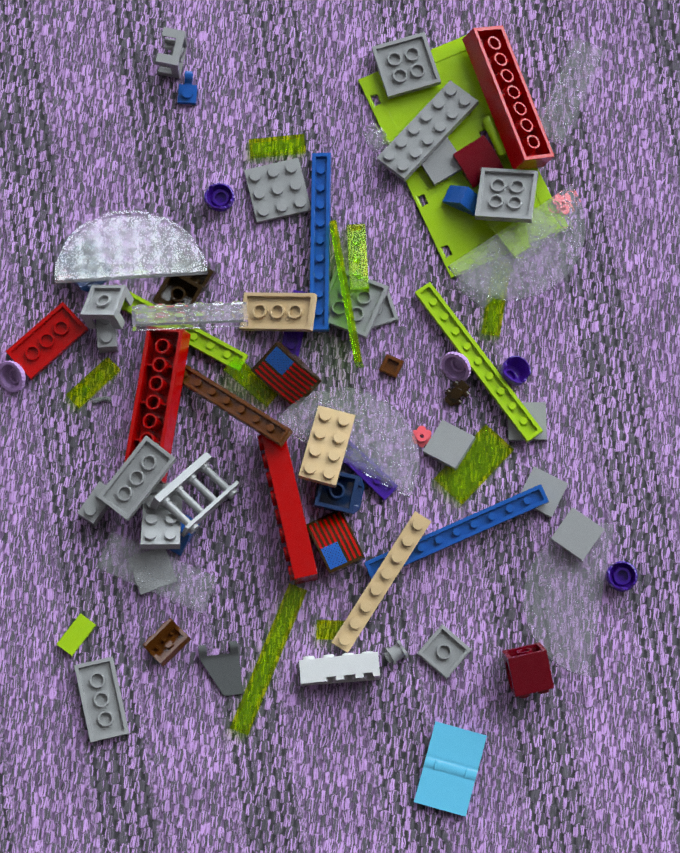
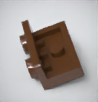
M169 618L153 635L147 638L143 647L164 667L191 638Z

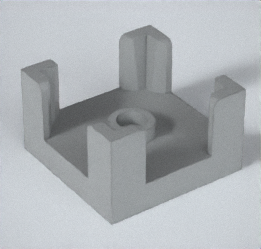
M164 27L162 36L169 37L165 39L164 48L171 50V55L157 54L156 64L161 66L158 69V75L180 79L188 46L186 31Z
M92 285L80 315L89 329H97L93 319L109 320L114 329H123L125 320L120 314V310L124 300L129 306H132L134 299L126 285Z

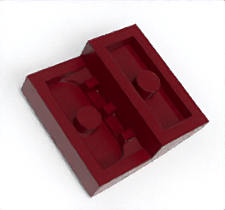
M485 135L453 154V158L463 171L462 174L472 189L480 183L482 167L504 169Z

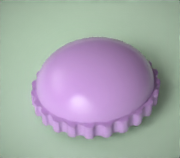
M452 351L443 357L441 366L446 377L452 381L458 380L459 382L468 379L471 373V366L463 354Z
M11 360L1 363L0 385L6 391L8 390L12 393L22 390L21 388L24 387L26 381L24 369L17 362Z

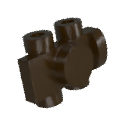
M456 380L452 384L454 388L452 390L448 388L444 393L446 395L444 400L451 407L455 404L459 406L463 402L460 398L462 396L467 398L470 395L468 391L470 386L463 380L460 382Z

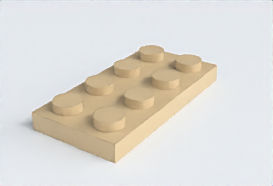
M244 292L239 329L242 331L313 332L317 295L315 293Z
M318 405L298 478L336 488L356 415Z

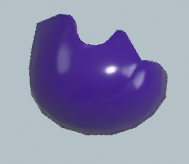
M520 356L509 357L500 369L502 378L507 384L512 386L523 384L531 374L529 364Z

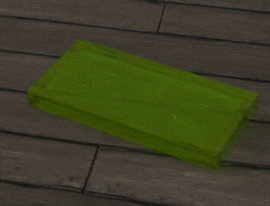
M487 424L475 435L476 440L457 470L446 465L434 478V481L461 505L470 498L514 451Z

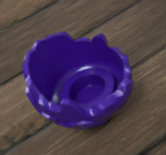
M224 183L210 185L204 194L206 205L217 212L226 211L233 205L235 200L234 191L229 185Z
M617 561L607 569V581L616 591H628L637 582V570L631 563Z

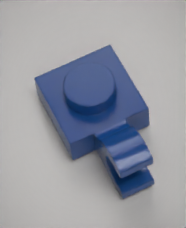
M185 71V83L179 84L178 104L196 105L198 86L192 85L193 71Z

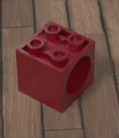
M540 642L502 651L509 688L515 697L526 698L531 693L536 692L544 694L548 693L549 689L554 688L547 650Z

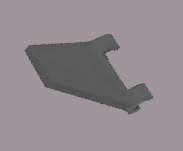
M237 641L229 642L231 653L207 656L206 645H199L200 661L224 696L244 694Z

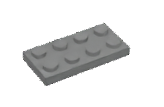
M145 436L98 495V498L129 521L177 459L148 436Z
M159 483L143 503L141 549H180L182 522L166 507L163 508L161 506L155 511L150 506L154 496L169 483ZM173 495L170 498L171 502L182 512L183 500L179 496Z
M113 656L74 665L90 743L130 734Z

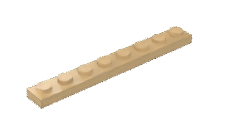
M416 511L413 513L331 642L346 653L350 651L430 525V520Z

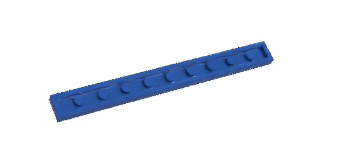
M312 153L310 293L317 295L313 332H329L331 153Z
M537 485L422 536L403 567L549 503L542 485ZM389 551L364 562L371 579Z

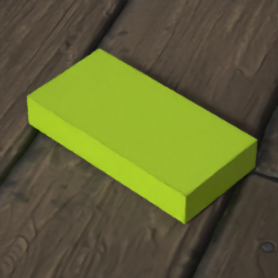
M80 613L56 645L73 657L96 627V624Z

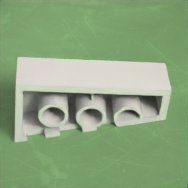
M378 652L344 653L342 656L329 654L316 659L314 656H305L303 660H299L301 686L379 680L380 678Z

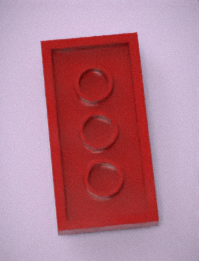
M62 302L5 352L33 380L89 330Z

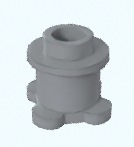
M399 639L392 647L385 648L384 656L389 664L393 662L396 665V662L400 659L408 658V653Z

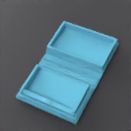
M435 721L414 802L466 817L487 735Z

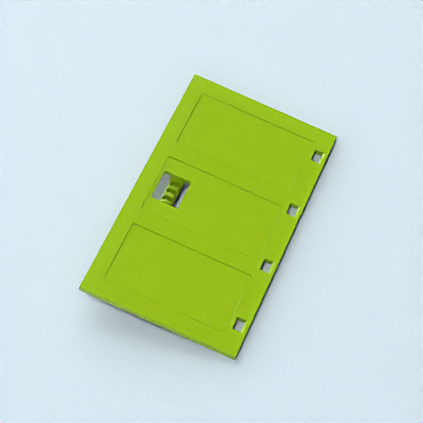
M465 36L431 49L441 79L440 85L388 99L379 71L358 79L388 145L451 80L477 99L479 103L448 136L456 151L480 138V132L486 130L504 169H513L462 39ZM375 95L378 96L381 103L377 106L374 105L371 98ZM420 166L405 182L451 279L510 254L483 220H475L474 216L442 203L450 185L467 186L472 189L462 174L463 171L434 186ZM538 168L523 169L538 171L532 223H525L529 245L567 230L560 213H556L555 208L551 206L553 198ZM479 185L472 189L476 194H478ZM422 195L425 196L428 203L423 207L418 198ZM445 246L449 247L452 254L447 258L442 249Z

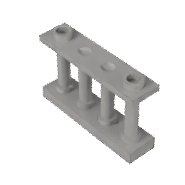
M207 452L154 496L150 505L155 511L161 506L163 508L166 507L185 525L181 533L183 537L188 533L193 534L198 529L200 522L227 498L232 499L238 492L236 490L239 485L237 480L229 486L210 468L209 462L212 456ZM200 472L202 474L205 473L224 492L216 497L197 479L196 475ZM187 483L189 485L192 484L211 504L203 509L184 491V486ZM173 495L179 496L198 515L193 520H190L171 502L170 498Z

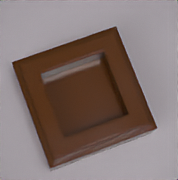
M386 354L379 372L396 379L404 361Z

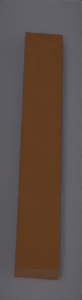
M185 366L182 386L281 448L293 433L290 428L190 366Z

